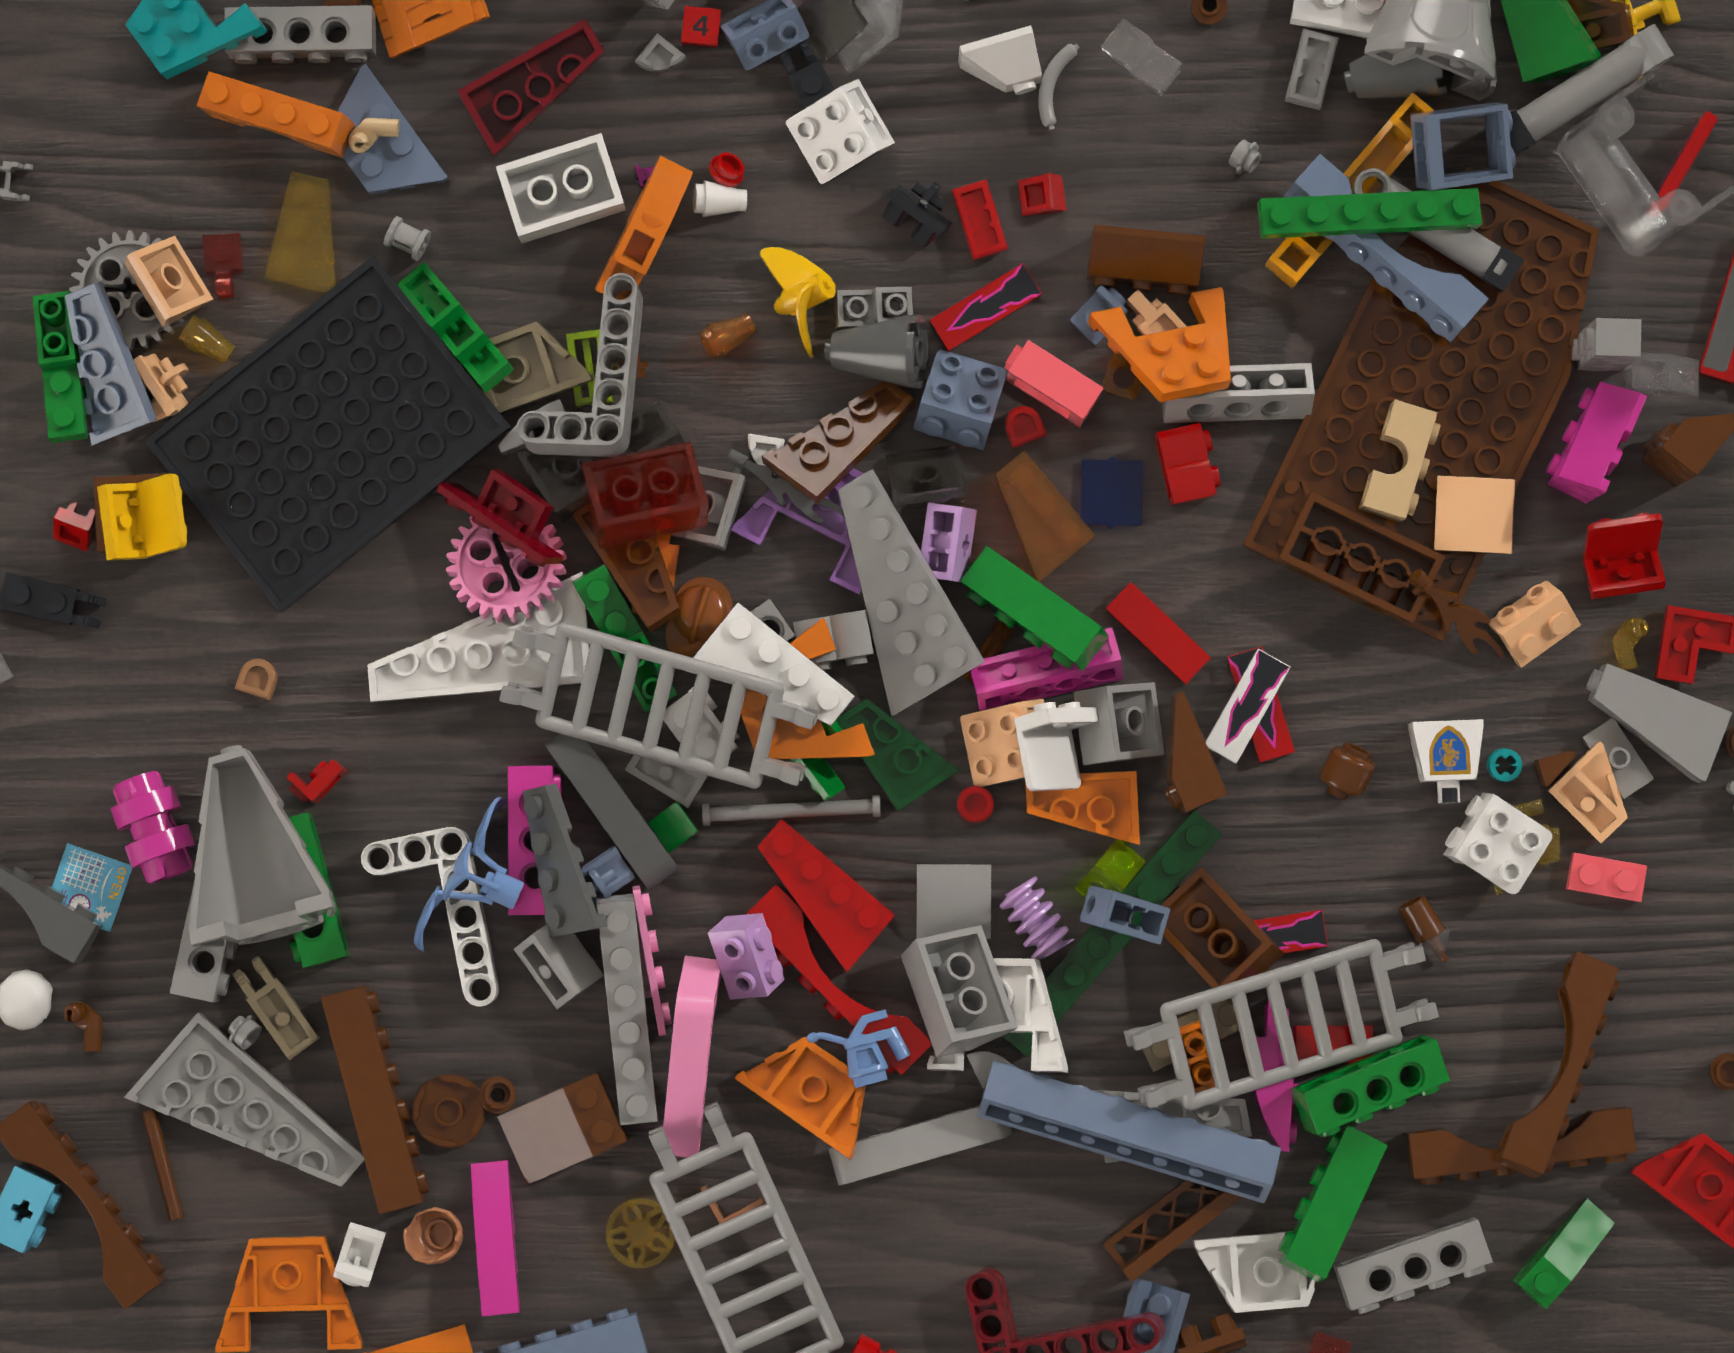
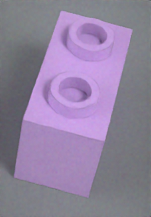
M928 502L921 553L936 579L961 582L960 580L969 570L977 510Z

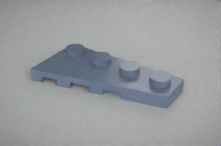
M102 281L65 295L73 343L78 344L80 362L77 363L79 378H84L87 398L83 399L86 415L90 414L93 432L89 433L91 446L156 421V415Z

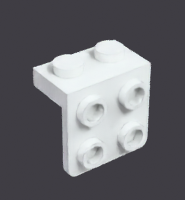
M1047 702L1033 706L1034 712L1014 718L1027 788L1030 791L1073 790L1081 786V779L1072 730L1099 722L1096 707H1081L1080 702L1061 704L1056 708L1055 702Z
M1482 793L1480 797L1478 795L1475 796L1465 810V814L1468 816L1460 828L1455 827L1449 834L1445 842L1448 848L1443 855L1455 863L1465 864L1507 893L1516 894L1520 891L1552 840V833L1495 794Z

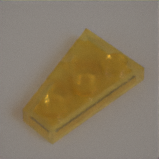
M291 171L265 273L267 280L325 294L337 285L335 281V256L331 228L330 191L327 179Z

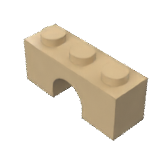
M1396 399L1390 404L1379 440L1392 443L1400 449L1403 455V466L1395 474H1385L1373 470L1368 476L1358 510L1400 523L1406 519L1407 514L1413 516L1419 499V494L1414 493L1418 479L1424 480L1430 459L1424 458L1428 444H1435L1440 430V424L1435 423L1438 412Z

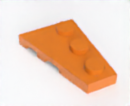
M1136 771L1081 773V786L1073 790L1030 791L1025 781L1027 814L1140 845Z

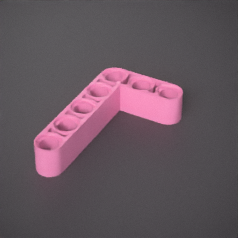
M685 956L677 992L663 1128L675 1156L679 1157L692 1156L698 1153L700 1149L713 1018L721 978L717 959Z

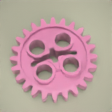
M470 516V522L473 527L470 530L462 526L458 528L463 539H451L450 542L457 552H450L446 555L448 560L455 564L447 567L446 572L450 577H456L449 584L453 590H460L456 595L460 603L468 601L466 607L471 613L480 607L479 614L484 620L493 612L497 623L501 622L504 614H508L512 623H515L517 612L521 611L529 619V608L532 606L542 612L544 609L540 600L544 597L553 601L555 598L550 588H562L563 586L556 575L566 574L567 571L564 565L546 564L545 567L537 566L529 562L525 558L526 553L519 548H513L502 543L504 551L509 558L510 566L520 586V590L514 592L511 581L503 568L504 565L493 541V537L499 536V534L492 529L478 526L471 520L473 516ZM553 524L545 526L538 539L564 557L562 561L566 560L565 552L557 550L564 544L560 537H553L557 532ZM485 548L491 549V554L488 558L481 561L475 560V555L478 551ZM534 566L539 568L534 577L529 579L522 578V573L528 567ZM494 581L504 582V586L500 591L496 593L487 592L488 587Z

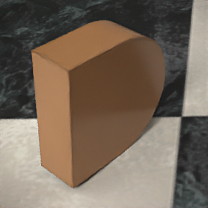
M252 659L241 668L234 689L271 701L278 681L277 671L266 660Z

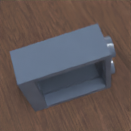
M1485 103L1410 114L1417 188L1438 190L1513 178L1516 158L1510 142L1513 120L1508 110V104ZM1485 116L1489 168L1444 174L1440 122Z

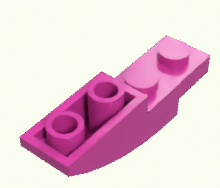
M1265 999L1263 1036H1256L1264 1071L1284 1065L1269 999ZM1286 1008L1289 1018V1008ZM1294 1078L1253 1091L1259 1114L1268 1134L1276 1147H1280L1281 1151L1288 1152L1289 1144H1295L1297 1137V1121H1291L1292 1106H1296L1290 1088L1299 1085L1293 1084Z

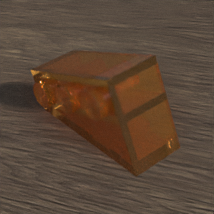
M1025 451L995 474V482L1016 531L1032 576L1036 581L1042 583L1094 539L1095 534Z

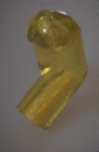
M1642 618L1627 619L1613 636L1612 644L1618 666L1623 670L1638 667L1633 648L1640 638L1648 633L1647 622Z

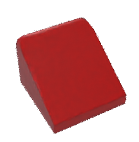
M1047 173L1017 180L1023 217L1066 211L1061 175Z

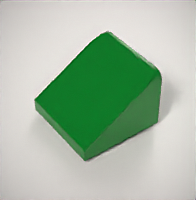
M677 801L648 822V825L668 853L699 832Z

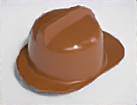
M698 577L687 581L676 594L681 613L667 621L665 632L666 643L671 652L693 658L731 612L733 602L730 592L721 582L709 577Z

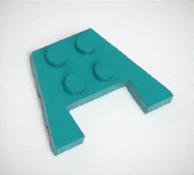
M142 0L125 24L160 74L166 79L208 61L207 56L225 48L229 51L240 46L239 41L252 35L257 38L268 31L253 10L245 3L220 25L216 26L197 0Z

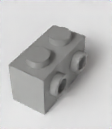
M545 925L514 948V951L556 1009L565 1005L604 976L574 933L550 938L548 925Z

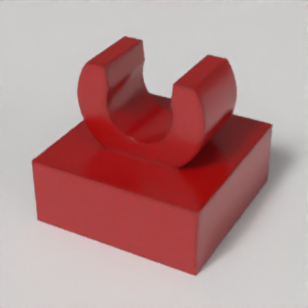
M75 502L69 504L67 510L59 507L53 518V539L87 552L93 542L95 510L90 509L85 517L77 514V503Z

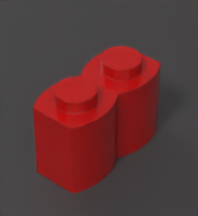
M1201 423L1157 432L1155 440L1170 505L1174 506L1217 495L1216 488L1221 487V480L1217 466H1211L1208 459V452L1213 451L1209 430H1202Z

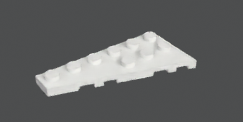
M583 572L561 581L562 588L551 587L550 591L555 599L551 601L543 597L540 601L544 610L541 612L534 606L530 607L529 619L521 611L517 612L515 623H512L508 614H504L501 622L497 623L493 612H491L485 620L479 616L458 627L437 634L428 640L368 664L370 702L501 691L503 686L508 685V682H514L526 688L543 687L550 653L512 645L515 630H520L521 626L524 625L534 628L539 632L555 636L557 625L561 622L588 628L586 606L572 583L573 580L582 576ZM569 638L558 686L581 684L590 648L589 644Z

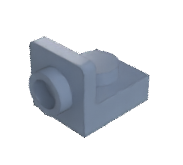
M1101 285L1095 294L1071 317L1069 322L1096 347L1105 336L1099 330L1095 332L1089 326L1088 319L1090 313L1121 307L1126 316L1128 310L1124 305L1127 302L1114 288L1110 287L1107 291Z

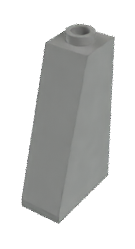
M1608 663L1601 665L1599 670L1594 669L1586 687L1587 690L1591 691L1588 700L1609 717H1614L1618 724L1688 778L1698 783L1706 782L1732 712Z

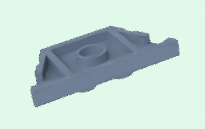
M364 64L356 75L338 112L343 113L355 123L354 129L365 118L399 119V137H379L366 152L361 154L353 152L348 143L343 157L370 195L388 192L391 189L397 188L401 190L414 188L416 185L434 182L438 184L445 183L449 180L447 175L371 70Z

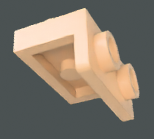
M1544 581L1531 587L1526 595L1512 605L1502 608L1490 620L1489 626L1500 636L1514 662L1522 668L1581 626L1563 592L1550 582Z

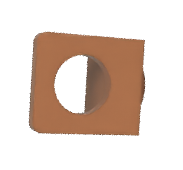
M707 1184L701 1187V1191L709 1189ZM761 1196L727 1216H724L717 1202L711 1203L709 1206L719 1224L762 1205L765 1203V1199Z

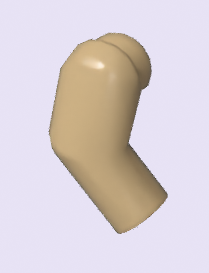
M365 118L349 135L350 149L355 153L361 154L366 152L379 137L398 138L400 129L399 119Z

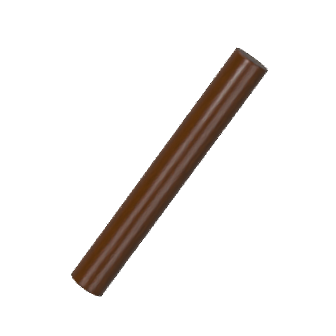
M154 1109L143 1112L141 1114L169 1221L183 1218L184 1215L157 1111Z

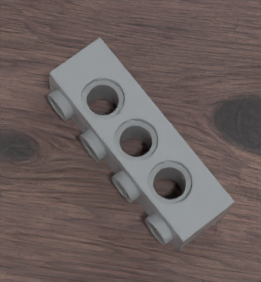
M372 5L250 7L265 28L273 31L272 39L266 44H258L252 35L239 41L240 46L229 51L225 49L229 58L235 59V63L255 64L257 63V58H272V62L278 64L293 63L294 58H308V61L312 63L330 62V57H345V61L352 63L366 62L367 57H376V12ZM239 7L225 8V19ZM300 28L310 30L309 38L305 42L300 44L292 42V35L296 30ZM344 28L347 34L343 41L332 43L328 40L329 34L333 29Z
M1312 363L1230 366L1231 381L1228 389L1162 402L1164 423L1304 419L1305 415H1311L1315 397Z
M193 884L170 994L214 1003L219 1002L220 996H226L230 975L225 974L228 959L234 960L238 942L233 943L224 939V946L196 947L191 945L188 925L194 890ZM204 951L211 953L215 960L213 969L208 973L201 971L197 964L199 955Z
M1471 1217L1334 1264L1333 1267L1347 1308L1351 1311L1357 1309L1359 1314H1363L1379 1308V1301L1393 1297L1394 1302L1413 1297L1415 1295L1414 1289L1428 1285L1429 1290L1448 1285L1451 1283L1449 1279L1451 1276L1463 1273L1464 1277L1467 1278L1486 1271L1484 1265L1492 1263L1493 1260L1479 1220ZM1454 1245L1457 1248L1458 1257L1453 1264L1444 1265L1440 1260V1252L1445 1246ZM1412 1257H1419L1423 1263L1421 1273L1415 1277H1408L1405 1273L1406 1262ZM1378 1269L1385 1270L1388 1275L1386 1285L1380 1289H1373L1369 1283L1371 1273Z

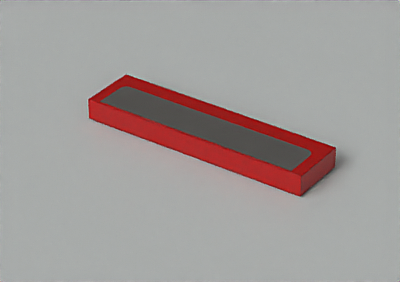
M1734 250L1697 371L1698 375L1731 385L1734 384Z

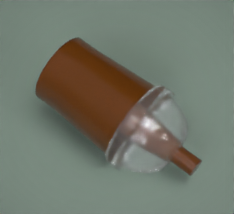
M1419 895L1405 902L1398 910L1415 941V947L1423 946L1425 955L1433 957L1438 955L1442 963L1446 962L1448 958L1444 951L1447 950L1450 944V931L1447 926L1443 925L1425 895Z

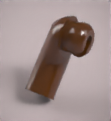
M76 1001L68 1004L64 1009V1017L67 1022H73L84 1031L83 1051H102L103 1021L101 1016L87 1003Z

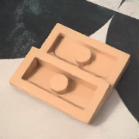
M1437 476L1434 550L1512 554L1515 480Z

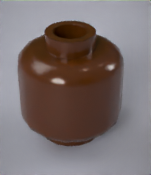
M1344 742L1343 746L1333 747L1320 772L1322 781L1328 785L1326 791L1342 800H1347L1349 795H1362L1375 770V765L1370 759L1371 753L1348 742Z

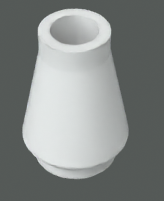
M705 180L703 184L694 185V213H702L703 217L746 211V189L726 187Z

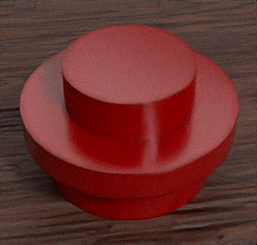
M724 152L715 156L708 166L712 178L718 184L726 187H736L743 180L744 164L732 153Z

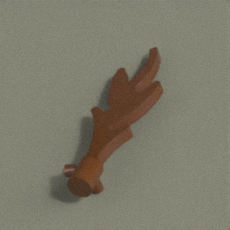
M1417 569L1411 574L1410 580L1417 585L1412 592L1416 596L1422 591L1430 594L1439 608L1445 631H1450L1451 623L1455 622V627L1462 641L1474 655H1478L1479 652L1473 644V639L1480 638L1490 644L1500 658L1504 657V653L1497 641L1487 631L1475 625L1478 621L1490 623L1489 617L1484 612L1465 604H1448L1450 601H1457L1459 599L1456 592H1448L1433 585V580L1421 569Z

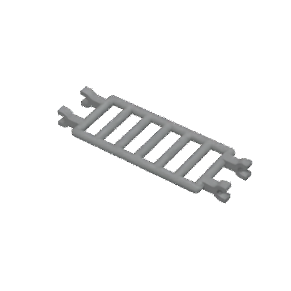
M561 622L557 625L555 636L539 632L534 628L524 625L521 626L520 630H515L512 645L550 653L542 692L528 689L514 682H508L507 686L502 687L499 701L536 709L535 723L538 727L749 788H759L764 775L780 779L785 783L798 786L799 781L803 780L806 770L805 765L784 762L768 757L778 718L793 722L804 728L812 729L813 724H817L820 709L783 701L784 686L780 682L567 622ZM569 638L590 644L573 721L551 716ZM604 648L626 654L608 732L586 726ZM640 659L661 664L643 742L622 736ZM675 668L697 674L678 752L657 746ZM711 679L732 684L714 762L693 756ZM746 689L768 694L749 772L728 766Z
M1370 939L1162 1004L1160 1007L1161 1022L1123 1031L1127 1046H1133L1136 1051L1167 1039L1174 1067L1175 1079L1137 1088L1140 1102L1142 1104L1147 1103L1148 1107L1152 1108L1165 1103L1167 1100L1181 1096L1183 1107L1186 1110H1194L1399 1045L1403 1040L1400 1027L1439 1017L1436 1003H1428V1000L1425 998L1396 1009L1387 972L1404 965L1426 961L1423 946L1415 947V944L1410 942L1383 953L1381 943L1377 939ZM1369 956L1386 1029L1385 1034L1369 1039L1366 1038L1349 965L1350 961ZM1333 966L1335 967L1352 1039V1044L1334 1050L1332 1049L1314 973ZM1298 977L1301 978L1318 1050V1055L1299 1061L1280 985L1282 982ZM1262 988L1267 990L1284 1062L1283 1066L1267 1071L1263 1069L1246 993ZM1230 998L1232 999L1250 1074L1248 1077L1232 1082L1229 1081L1211 1004ZM1195 1009L1198 1012L1215 1087L1197 1093L1194 1091L1176 1016Z
M717 1101L703 1108L718 1144L683 1160H677L663 1126L650 1130L649 1139L663 1166L662 1169L650 1175V1184L726 1353H743V1351L816 1318H818L826 1338L794 1353H831L840 1349L844 1344V1339L753 1136L749 1132H743L733 1137ZM741 1149L743 1150L751 1170L675 1203L667 1182ZM756 1183L758 1184L766 1204L697 1235L690 1236L682 1216ZM773 1217L781 1235L780 1238L707 1271L705 1270L697 1250ZM788 1251L795 1266V1272L726 1303H720L712 1284ZM803 1284L811 1305L736 1338L728 1317Z

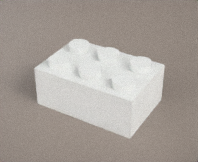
M602 133L496 166L521 244L626 211Z

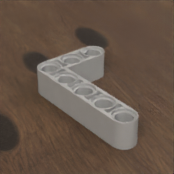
M614 274L606 281L604 287L592 413L529 411L523 414L518 420L517 432L527 449L532 453L616 457L623 454L628 448L643 309V296L636 281L629 274ZM623 290L632 291L631 295L625 300L616 299L619 292ZM628 325L625 333L621 335L612 334L617 326ZM625 360L624 365L620 369L609 370V366L613 361ZM616 394L622 396L617 404L612 406L605 405L606 400L610 396ZM534 428H545L543 434L538 438H529V434ZM571 429H582L577 438L572 440L565 439L566 434ZM618 430V434L613 440H602L605 432Z

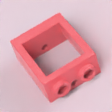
M1030 340L1026 342L1023 348L1018 344L1016 345L1004 367L1008 370L1007 382L1079 428L1103 391L1102 386Z

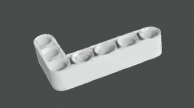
M446 827L368 844L361 854V863L363 868L373 875H389L438 865L442 889L444 890L448 878L453 874L456 859L468 841H470V838L464 830ZM451 833L457 834L462 840L460 851L453 855L448 854L443 848L445 837ZM414 841H420L425 847L424 858L418 862L411 861L407 856V848ZM471 847L468 856L469 873L477 876L474 856L471 855ZM379 848L384 849L389 855V862L382 869H376L371 864V855ZM470 880L464 890H453V892L481 895L479 884ZM448 898L445 904L464 997L474 1006H487L497 999L499 995V982L483 902ZM465 906L472 907L476 912V921L468 928L463 927L457 919L459 910ZM472 942L480 944L484 951L482 960L477 964L468 962L465 957V949ZM478 979H484L490 984L491 993L485 1000H479L473 996L472 986Z

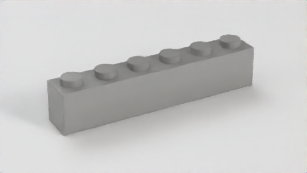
M632 893L614 895L607 898L596 897L598 915L603 914L607 926L599 928L620 1125L656 1122L658 1119L634 895Z

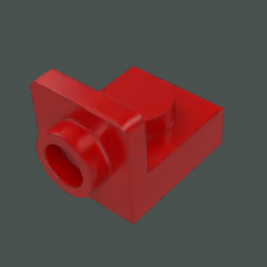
M332 759L329 763L322 761L309 775L312 779L309 784L296 773L290 772L286 778L293 784L288 789L302 802L305 803L310 799L318 804L348 771L336 760Z

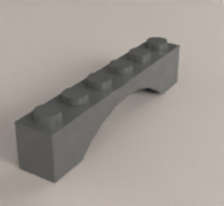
M0 864V887L9 892L24 908L36 928L41 944L73 964L81 963L103 926L95 920L98 914L79 903L76 908L70 906L63 901L66 895L49 885H46L43 890L32 883L34 876L23 869L14 866L11 871Z

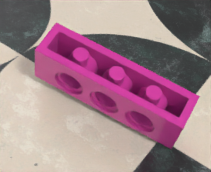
M508 766V875L524 882L514 908H508V915H545L541 888L533 889L526 882L527 872L537 866L534 852L526 845V837L530 833L524 809L525 802L522 791L557 784L562 796V775L555 774L554 766Z

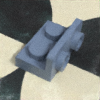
M767 0L720 25L726 39L736 51L745 70H750L809 38V32L792 0Z
M1137 1278L1133 1281L1127 1295V1304L1123 1317L1152 1312L1163 1319L1166 1329L1164 1338L1153 1349L1141 1353H1174L1190 1294L1152 1281ZM1139 1323V1336L1147 1341L1153 1340V1328L1147 1323ZM1118 1338L1116 1339L1114 1348H1116L1118 1345Z

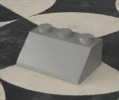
M981 925L915 939L902 953L901 958L936 1058L970 1051L1018 1028Z

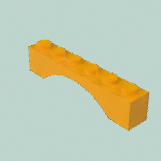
M1413 92L1343 173L1349 179L1352 194L1354 182L1362 171L1376 168L1382 170L1390 177L1412 152L1413 139L1410 114L1434 111ZM1375 178L1364 180L1362 183L1363 194L1376 193L1382 186L1381 183ZM1324 236L1286 238L1264 266L1293 289L1333 241Z

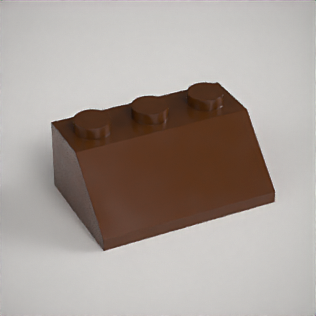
M1094 225L1090 237L1086 280L1094 281L1095 287L1102 285L1104 288H1116V283L1131 285L1130 289L1133 291L1152 292L1153 287L1167 288V293L1171 295L1187 296L1189 291H1196L1199 285L1206 236Z
M1734 413L1690 417L1683 419L1677 424L1671 421L1666 427L1663 426L1660 431L1657 430L1645 443L1643 448L1648 452L1641 460L1674 487L1683 484L1701 472L1734 431Z

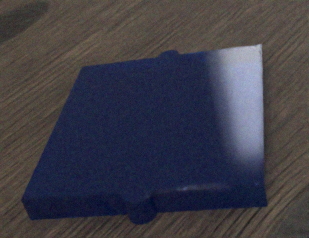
M1110 457L1109 460L1082 459L1080 524L1107 525L1110 529L1115 525L1141 526L1143 461L1116 460L1115 457Z

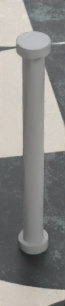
M872 795V799L710 807V803L702 804L703 826H711V822L855 814H873V817H881L879 795Z

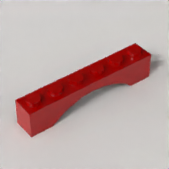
M777 884L746 913H763L780 963L786 968L792 963L802 973L797 980L812 995L818 990L828 1000L823 1006L836 1020L839 1021L844 1016L855 1027L862 1015L877 1012V1010L868 1008L848 997L823 972L809 945L805 931L803 910ZM887 1014L888 1018L867 1023L862 1034H870L892 1027L898 1029L911 1053L909 1056L898 1061L886 1039L876 1042L888 1065L886 1071L892 1074L897 1070L902 1075L932 1044L930 1039L907 1016Z

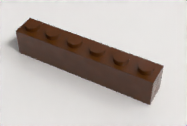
M364 985L321 997L379 1214L426 1201L425 1193L430 1192V1186L425 1171L419 1172L415 1157L420 1156V1149L415 1134L409 1136L405 1121L410 1120V1112L405 1098L399 1100L396 1085L401 1084L400 1075L396 1063H389L386 1049L391 1048V1043L386 1027H379L376 1013L381 1012V1006L376 991L370 992L369 986Z

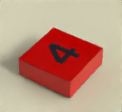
M685 6L681 44L718 48L721 9Z

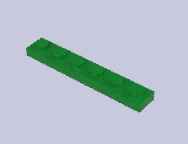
M1478 188L1261 198L1257 202L1261 239L1479 228L1482 225Z

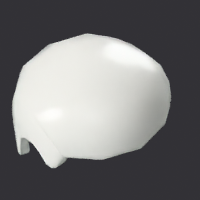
M28 969L10 974L0 984V1018L7 1026L18 1030L32 1029L41 1024L51 1010L53 991L51 984L41 973Z

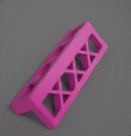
M1113 628L1104 629L1109 637L1083 672L1074 665L1069 670L1063 667L1051 657L1054 651L1046 645H1043L1040 649L1034 646L984 658V663L970 671L979 711L1021 701L1044 699L1122 680V660Z

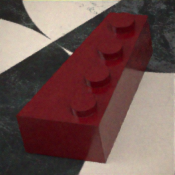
M584 19L457 90L494 158L505 150L604 56V50L588 21Z

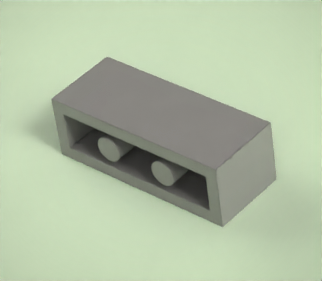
M1594 319L1579 332L1577 339H1573L1572 360L1576 361V370L1620 372L1641 357L1642 319Z

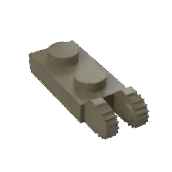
M256 956L252 959L253 967L267 985L256 992L245 972L238 969L232 975L248 997L246 1001L286 1057L291 1060L321 1037L280 979L274 977L272 971L260 956Z

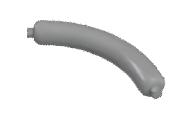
M1077 43L1075 45L1067 44L1053 57L1041 80L1038 96L1039 113L1043 126L1049 127V130L1055 129L1054 125L1057 122L1053 108L1055 84L1063 68L1077 56V50L1080 48Z

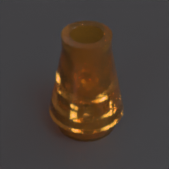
M745 313L738 317L706 324V329L700 331L699 336L706 352L711 358L718 355L724 357L750 335L755 334L757 330L750 315Z

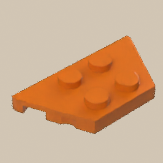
M803 1037L789 1045L785 1051L776 1052L765 1058V1062L736 1075L735 1079L850 1161L852 1160L855 1153L866 1085L855 1088L853 1079H850L848 1076L847 1065L815 1043L808 1042L806 1037Z

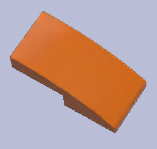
M1198 1020L1180 1027L1195 1093L1215 1087L1200 1021Z

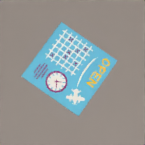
M67 843L52 887L66 895L63 901L70 906L76 908L79 903L97 913L98 915L95 920L103 925L101 929L111 932L132 867L130 864Z

